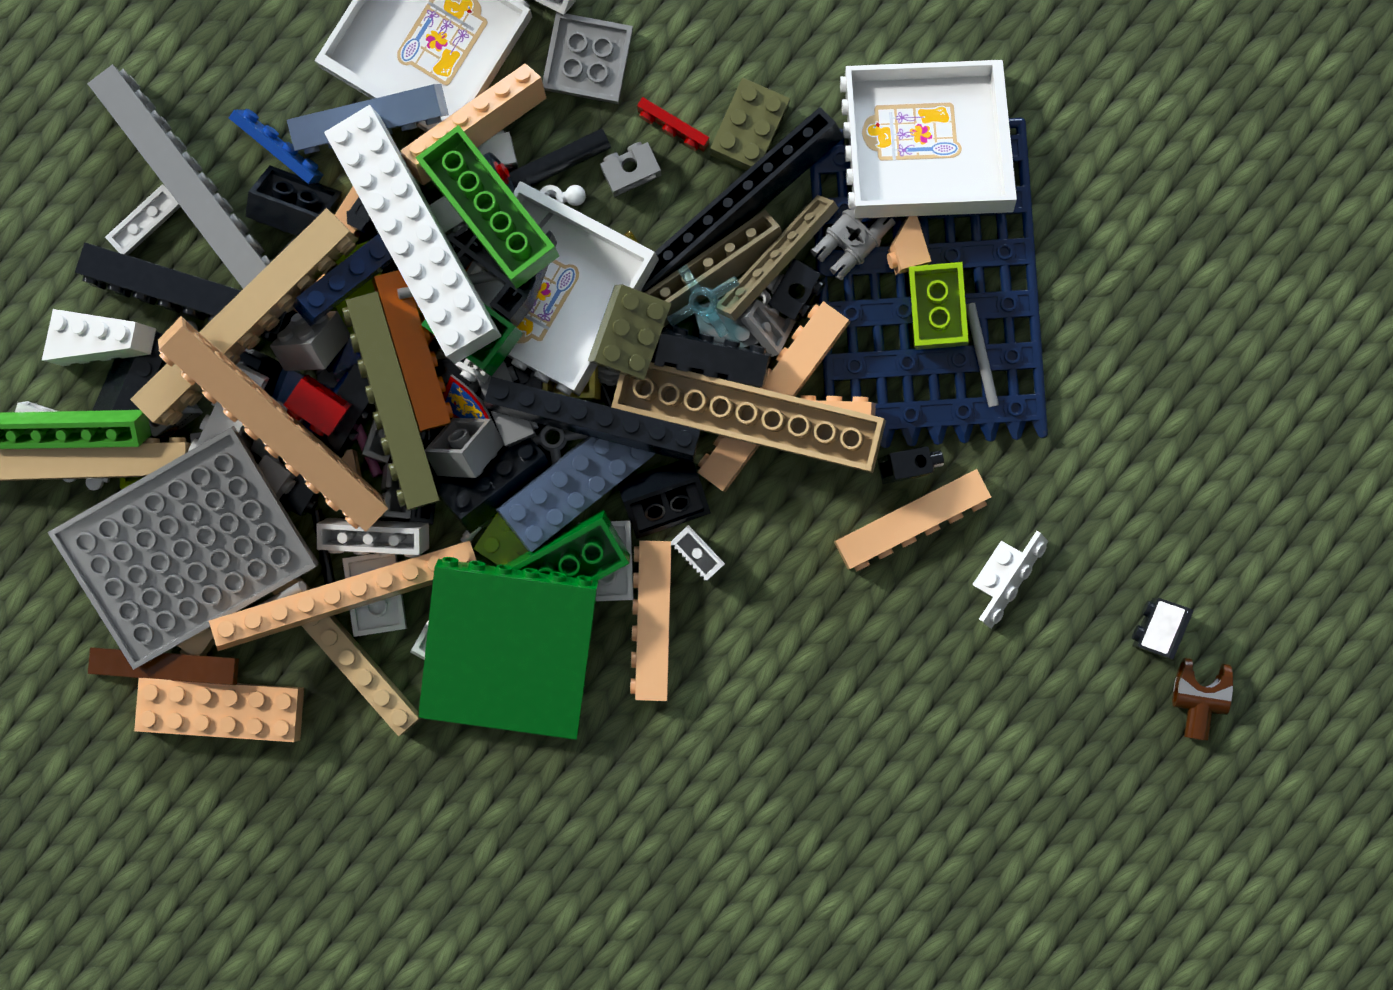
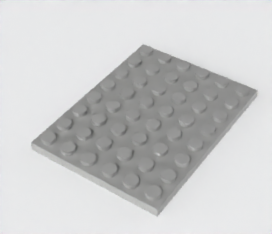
M235 426L48 532L133 670L210 627L209 620L237 612L318 565Z

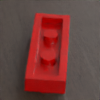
M644 97L639 101L637 110L640 113L639 117L649 124H653V122L662 126L661 130L673 138L676 135L685 140L684 144L690 149L705 151L709 145V137Z

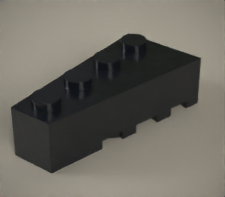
M528 438L497 453L483 469V472L476 478L448 477L436 483L435 487L437 494L444 504L471 534L498 513L495 510L497 507L550 467L551 464L543 451L531 438Z

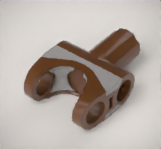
M1190 658L1182 659L1174 683L1172 704L1173 707L1188 709L1184 737L1208 741L1212 713L1228 715L1233 693L1231 665L1222 664L1219 674L1216 675L1212 684L1201 686L1195 678L1193 660Z

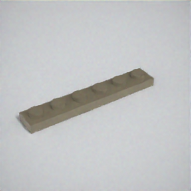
M817 195L715 305L718 313L736 321L839 209L835 201Z

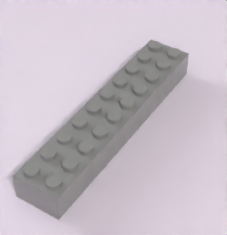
M112 64L87 84L244 289L272 260H269L266 255L262 256L265 250L259 242L250 234L246 235L249 229L240 218L238 219L234 213L230 214L234 211L231 205L219 193L215 194L218 191L215 184L203 172L199 173L203 170L202 167L185 151L187 150L186 146L173 134L170 125L157 113L156 107L141 92V87L131 75L129 76L124 69L119 71Z

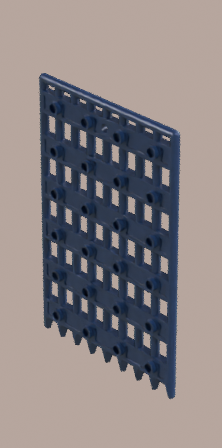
M1009 118V128H1016V135H1010L1013 163H1018L1020 186L1015 187L1017 200L1013 212L918 216L931 258V262L928 265L962 262L963 269L974 270L975 293L965 294L966 304L975 303L991 372L1007 371L1009 396H997L998 406L988 407L982 377V397L967 398L965 373L980 372L974 345L919 350L911 349L909 325L913 324L911 297H907L906 273L895 275L897 298L881 299L880 274H895L894 268L891 269L887 261L890 246L875 247L864 259L863 264H856L843 279L845 301L829 302L827 278L836 277L843 269L841 267L834 275L830 271L831 266L845 252L842 248L833 250L823 262L819 261L817 257L824 250L822 249L816 255V270L826 275L823 280L825 286L818 295L819 306L824 301L850 321L846 328L848 353L832 354L831 348L822 360L825 401L826 396H835L834 381L850 380L852 402L853 397H861L860 380L876 379L878 404L875 407V416L886 420L880 443L883 448H888L891 445L894 432L898 429H901L907 444L911 447L917 444L921 428L928 429L936 445L943 443L947 426L954 427L961 443L969 441L973 425H980L986 440L989 442L995 440L1000 423H1006L1014 440H1019L1022 437L1025 423L1032 421L1040 438H1046L1048 435L1027 131L1024 118ZM843 138L810 167L812 200L817 195L822 196L821 175L836 174L838 192L837 198L828 199L835 201L839 209L814 235L815 246L825 236L824 226H832L842 216L844 210H850L848 207L846 171L851 169L850 161H845L846 145L844 140L848 138ZM1022 214L1024 238L1008 239L1006 215ZM907 216L888 217L885 221L888 222L891 218L895 221V225L892 226L893 240L902 225V221ZM996 216L998 240L982 241L980 217ZM970 217L971 241L956 242L954 218ZM864 218L861 222L866 224V228H870L878 218ZM944 219L945 243L930 244L928 220ZM1010 266H1026L1027 290L1012 291ZM1000 267L1001 291L986 292L984 268ZM869 275L871 299L855 300L854 276ZM1029 317L1031 342L1015 343L1014 318ZM1003 319L1004 344H989L988 320ZM899 325L900 350L885 351L883 326ZM873 327V352L858 351L857 328ZM1033 369L1035 394L1019 395L1017 370ZM955 374L956 399L940 400L939 375ZM913 376H928L929 401H914ZM902 377L904 402L888 403L887 378Z

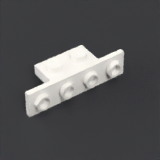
M1035 532L1023 552L1001 541L973 583V586L992 597V600L979 618L990 629L1001 620L1004 613L1003 610L1016 597L1018 587L1022 581L1030 576L1032 566L1037 558L1041 557L1046 551L1048 540L1040 532Z

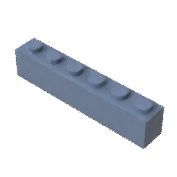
M432 84L288 119L287 124L294 151L304 150L305 154L320 151L319 146L328 144L329 149L332 148L324 132L368 105H371L380 115L390 134H393L392 129L401 127L402 131L417 128L416 123L426 121V125L442 122L441 117L449 115L442 84Z

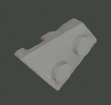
M757 299L752 302L740 318L761 346L766 348L768 353L772 354L771 357L780 354L796 322L791 318H782L779 316L778 310L767 307L765 303Z

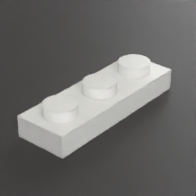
M162 184L105 238L119 253L129 255L181 206Z

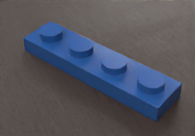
M249 109L234 110L229 116L231 121L308 184L319 183L324 174L318 170V165L308 158L304 159L298 154V151H294L293 144L282 141L275 129L268 125L264 126L259 122L258 115Z

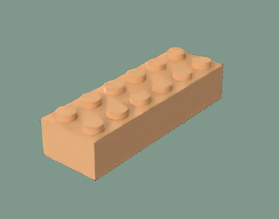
M139 678L134 731L282 742L300 741L304 688L244 683L223 685Z

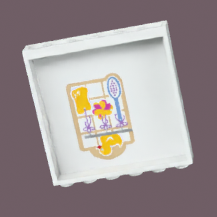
M352 0L315 59V62L319 68L370 99L432 84H442L449 115L441 117L443 121L488 89L530 22L532 13L529 9L530 5L524 0ZM422 121L416 124L418 128L428 132L439 123L426 125V121Z
M1003 60L846 66L845 76L840 77L841 93L845 92L846 99H842V115H847V122L843 123L844 138L849 139V145L845 146V161H850L851 169H847L846 178L847 185H852V192L848 193L849 209L853 208L854 218L1006 213L1014 211L1017 198Z
M520 181L513 194L534 221L539 225L549 212L553 214L542 227V231L545 234L549 230L553 233L557 241L556 249L560 256L549 264L533 308L517 326L523 335L507 357L513 359L511 364L523 371L526 368L535 372L533 376L544 383H548L551 380L558 384L556 389L570 396L573 392L580 396L597 367V364L589 362L588 358L614 285L623 284L641 291L659 258L654 251ZM473 261L467 270L468 275L485 272ZM495 280L475 284L474 287L483 303L491 308L489 304L504 285Z

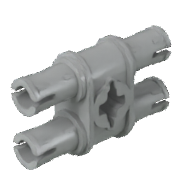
M853 208L844 210L842 216L831 227L826 229V235L811 249V253L815 257L823 249L824 251L817 257L819 261L823 262L837 246L841 247L845 254L831 266L830 271L834 275L842 267L843 269L836 277L839 280H843L856 264H863L867 255L875 247L880 246V239L895 225V221L891 218L883 225L888 217H879L870 228H866L861 222L864 218H854ZM856 233L858 237L850 241L848 239L850 235Z

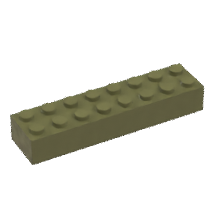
M378 292L347 299L346 307L342 308L346 327L352 326L354 332L350 334L354 353L360 352L361 360H358L359 371L362 379H368L369 386H365V391L369 404L375 403L377 412H373V418L377 430L382 429L385 438H381V445L384 455H390L392 464H389L388 468L392 481L398 480L400 490L396 491L399 505L400 507L405 506L406 511L437 503L439 497Z

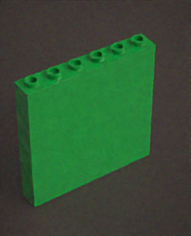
M454 557L438 559L434 567L418 718L577 740L598 581L583 575L577 576V578L566 577V574L561 572L539 573L537 569L533 568L516 570L505 564H499L495 567L487 566L482 561L459 562Z

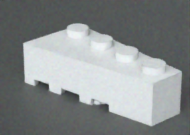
M53 309L42 361L60 366H70L74 363L84 364L96 360L107 361L118 357L128 358L151 355L156 328L133 321Z

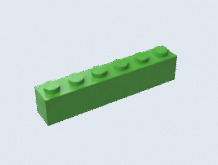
M141 410L0 413V449L139 447L152 435L149 418Z

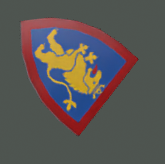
M454 375L450 376L443 397L445 403H450L454 418L491 419L484 401L476 395L481 389L477 380L466 386Z

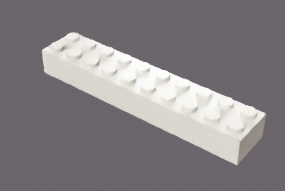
M368 105L325 131L324 133L445 356L456 364L500 338L499 330L380 115L371 105Z

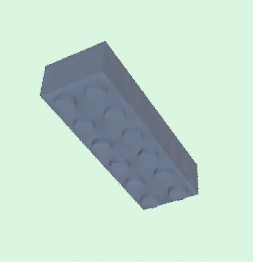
M588 436L495 510L527 551L533 552L656 453Z

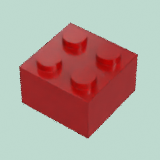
M307 374L300 379L283 406L288 408L286 412L294 419L300 421L303 418L310 423L309 428L318 435L323 436L325 433L329 436L339 425L352 404Z

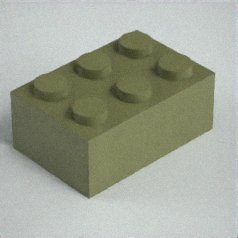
M742 77L711 145L710 156L747 171L769 152L789 107L790 98Z
M623 284L614 285L588 361L636 380H644L671 303Z

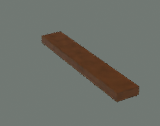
M90 647L88 674L237 685L239 658L162 653L133 670L120 649Z

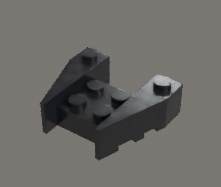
M467 225L455 233L451 232L448 234L447 238L464 269L473 261L504 285L489 305L496 313L517 327L533 308L548 266L516 289ZM549 230L546 233V236L556 247L557 241L553 233Z

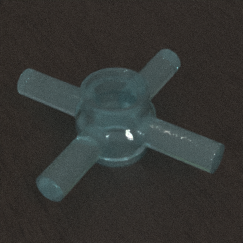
M687 264L678 269V272L692 293L689 297L688 305L667 317L669 323L674 326L695 313L707 316L720 338L728 334L729 331L715 309L718 304V298L740 285L737 278L733 276L714 289H710L708 287H700ZM705 295L708 297L710 306L701 307L697 302V296Z

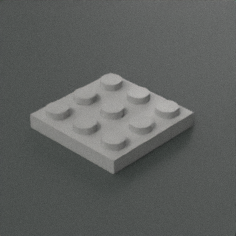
M556 12L543 77L544 90L619 104L633 26L566 13L563 15Z

